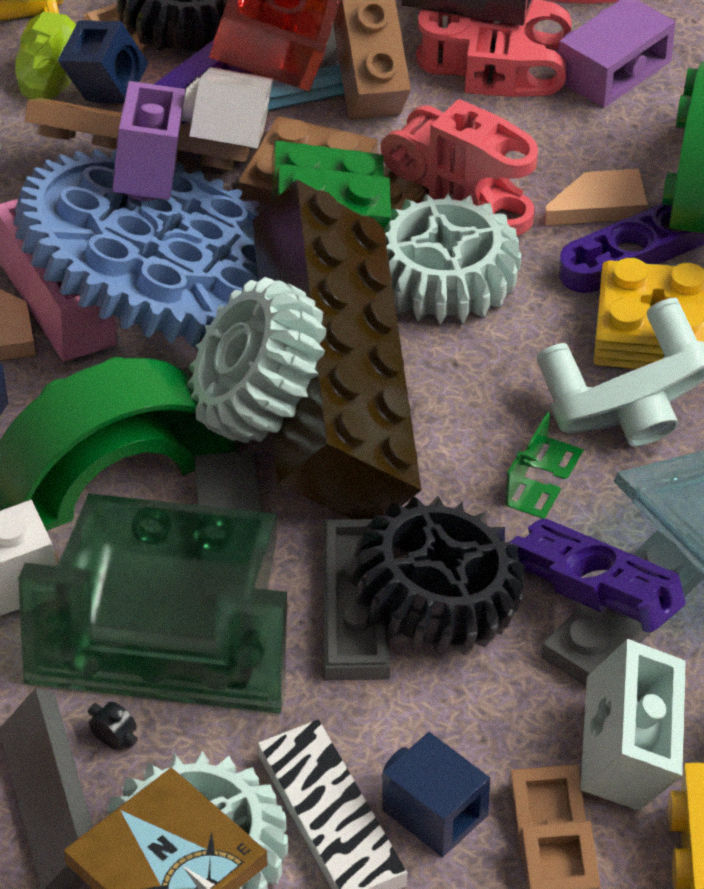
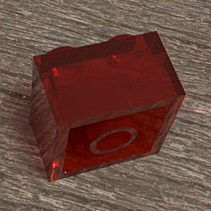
M227 0L209 58L310 92L327 47L340 0Z

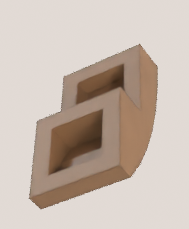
M578 764L512 769L508 780L527 889H600L591 820L586 821L582 790H580L581 780Z

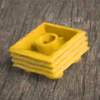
M635 258L603 262L594 364L638 369L663 359L665 355L647 318L646 312L654 304L669 298L678 299L697 341L704 342V269L694 263H682L677 266L645 264L643 261Z

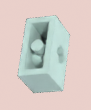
M627 639L587 676L580 790L632 809L641 810L682 776L685 660Z

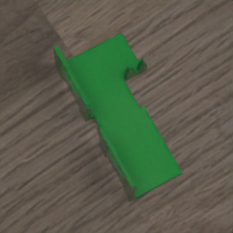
M549 412L546 413L527 445L525 452L519 451L516 455V459L507 472L505 506L542 519L546 518L561 488L550 483L546 485L526 478L525 474L529 467L540 468L554 473L553 475L556 477L567 479L584 451L582 448L548 437ZM544 443L550 445L541 461L536 458ZM567 451L574 453L566 468L559 466ZM520 484L526 485L518 501L512 500ZM542 493L548 494L549 497L541 510L534 508Z

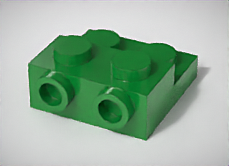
M275 140L272 152L271 202L298 179L317 191L322 190L329 193L338 203L361 216L366 215L373 218L384 229L390 224V178L384 177L383 154Z

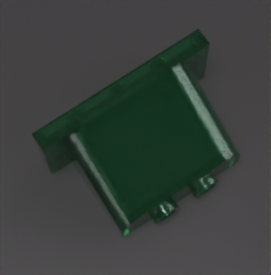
M88 493L58 566L25 563L18 577L24 684L281 714L285 699L287 592L268 590L276 547L277 514Z

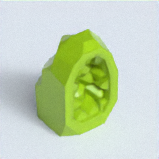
M41 12L29 20L21 35L20 49L15 58V72L20 91L28 99L54 98L71 83V79L58 62L76 26L66 14Z

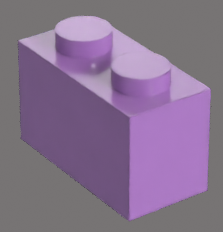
M619 0L609 8L603 9L596 17L575 31L569 32L559 41L557 53L564 58L567 64L564 85L602 108L607 107L671 62L676 21L638 0Z
M129 81L118 132L112 192L124 193L131 199L138 201H153L157 198L170 200L185 89Z

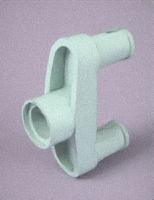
M677 298L662 300L651 306L646 312L665 357L593 388L586 386L566 343L550 346L538 353L536 356L537 363L554 400L551 404V411L562 432H584L620 424L629 445L639 447L666 437L678 427L679 422L670 403L704 381V342L697 341Z

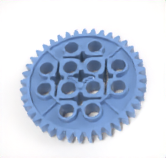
M97 149L92 151L91 157L80 151H75L73 159L61 154L58 156L56 163L46 160L43 169L35 167L32 176H27L15 208L16 215L13 225L18 226L15 236L17 239L24 241L21 248L22 252L33 255L30 264L33 267L46 269L43 277L46 281H62L59 292L62 295L79 294L81 297L78 306L82 308L93 305L100 307L99 318L106 319L115 315L120 317L121 328L128 329L137 324L141 326L142 332L146 337L150 338L155 331L163 332L168 343L174 344L177 336H183L191 347H195L199 343L200 338L203 339L206 334L205 325H211L217 316V307L219 305L226 306L229 302L230 294L234 290L242 291L244 285L250 280L258 282L253 219L260 214L257 212L260 203L257 201H242L240 199L242 191L239 189L230 191L222 189L223 180L216 179L208 182L204 180L203 171L196 170L189 174L185 172L182 163L176 162L170 200L157 198L153 201H138L131 199L124 193L112 192L116 150L112 151L110 158Z

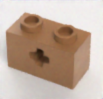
M340 0L333 21V29L349 120L401 115L411 92L395 0Z

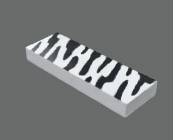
M319 719L258 742V756L331 889H401L407 886V871Z

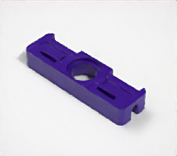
M549 519L535 521L528 527V536L525 538L516 536L509 542L519 546L518 561L525 565L524 571L553 583L556 593L598 612H602L606 608L612 609L641 622L643 632L647 633L657 630L686 604L680 577L677 573ZM607 570L594 577L581 578L591 572Z

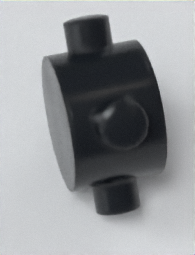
M110 701L103 708L94 703L88 709L87 713L92 716L89 720V726L98 740L112 749H118L123 743L129 748L136 744L138 737L133 733L136 731L137 726L131 714L124 707Z

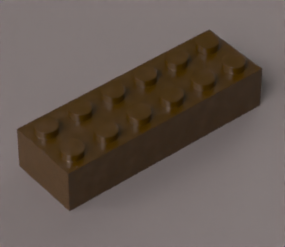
M296 179L253 219L258 282L267 277L274 281L280 280L287 285L291 284L304 291L307 297L315 301V307L323 312L321 325L327 329L324 339L319 344L325 350L324 356L316 363L315 371L318 373V376L311 379L306 389L308 397H301L296 404L295 415L293 417L285 416L281 429L277 433L273 432L278 485L349 519H373L374 515H383L391 503L403 506L413 496L422 491L392 287V276L386 246V235L384 228L373 218L366 215L361 216L338 203L329 193L322 190L317 191Z

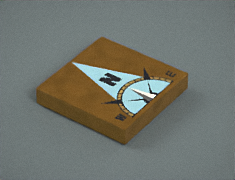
M172 767L64 849L66 865L92 889H239L268 865L267 851Z

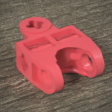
M533 0L524 26L503 22L498 24L491 20L422 9L418 15V28L422 32V43L416 51L417 64L420 68L432 74L466 76L465 93L506 97L549 96L558 92L566 81V61L559 53L550 49H558L559 41L571 32L572 20L568 12L555 3ZM443 15L448 16L447 28H442ZM541 20H553L559 23L563 29L558 33L550 34L537 31L534 25ZM493 39H496L495 50L492 49ZM439 49H443V63H438ZM494 65L492 84H487L489 66ZM546 66L554 69L557 75L551 79L542 80L532 76L529 68Z
M461 99L453 103L444 113L432 106L422 105L415 108L409 114L407 124L401 130L391 131L381 141L380 151L384 155V162L387 167L398 177L428 188L429 196L434 200L444 199L448 192L453 200L459 201L471 195L476 206L491 203L494 214L496 211L504 209L522 215L516 219H507L508 225L516 229V236L525 233L532 227L534 205L528 197L523 195V190L515 186L509 178L525 177L535 170L538 160V146L529 134L504 118ZM510 151H518L526 157L510 159L505 157V155Z

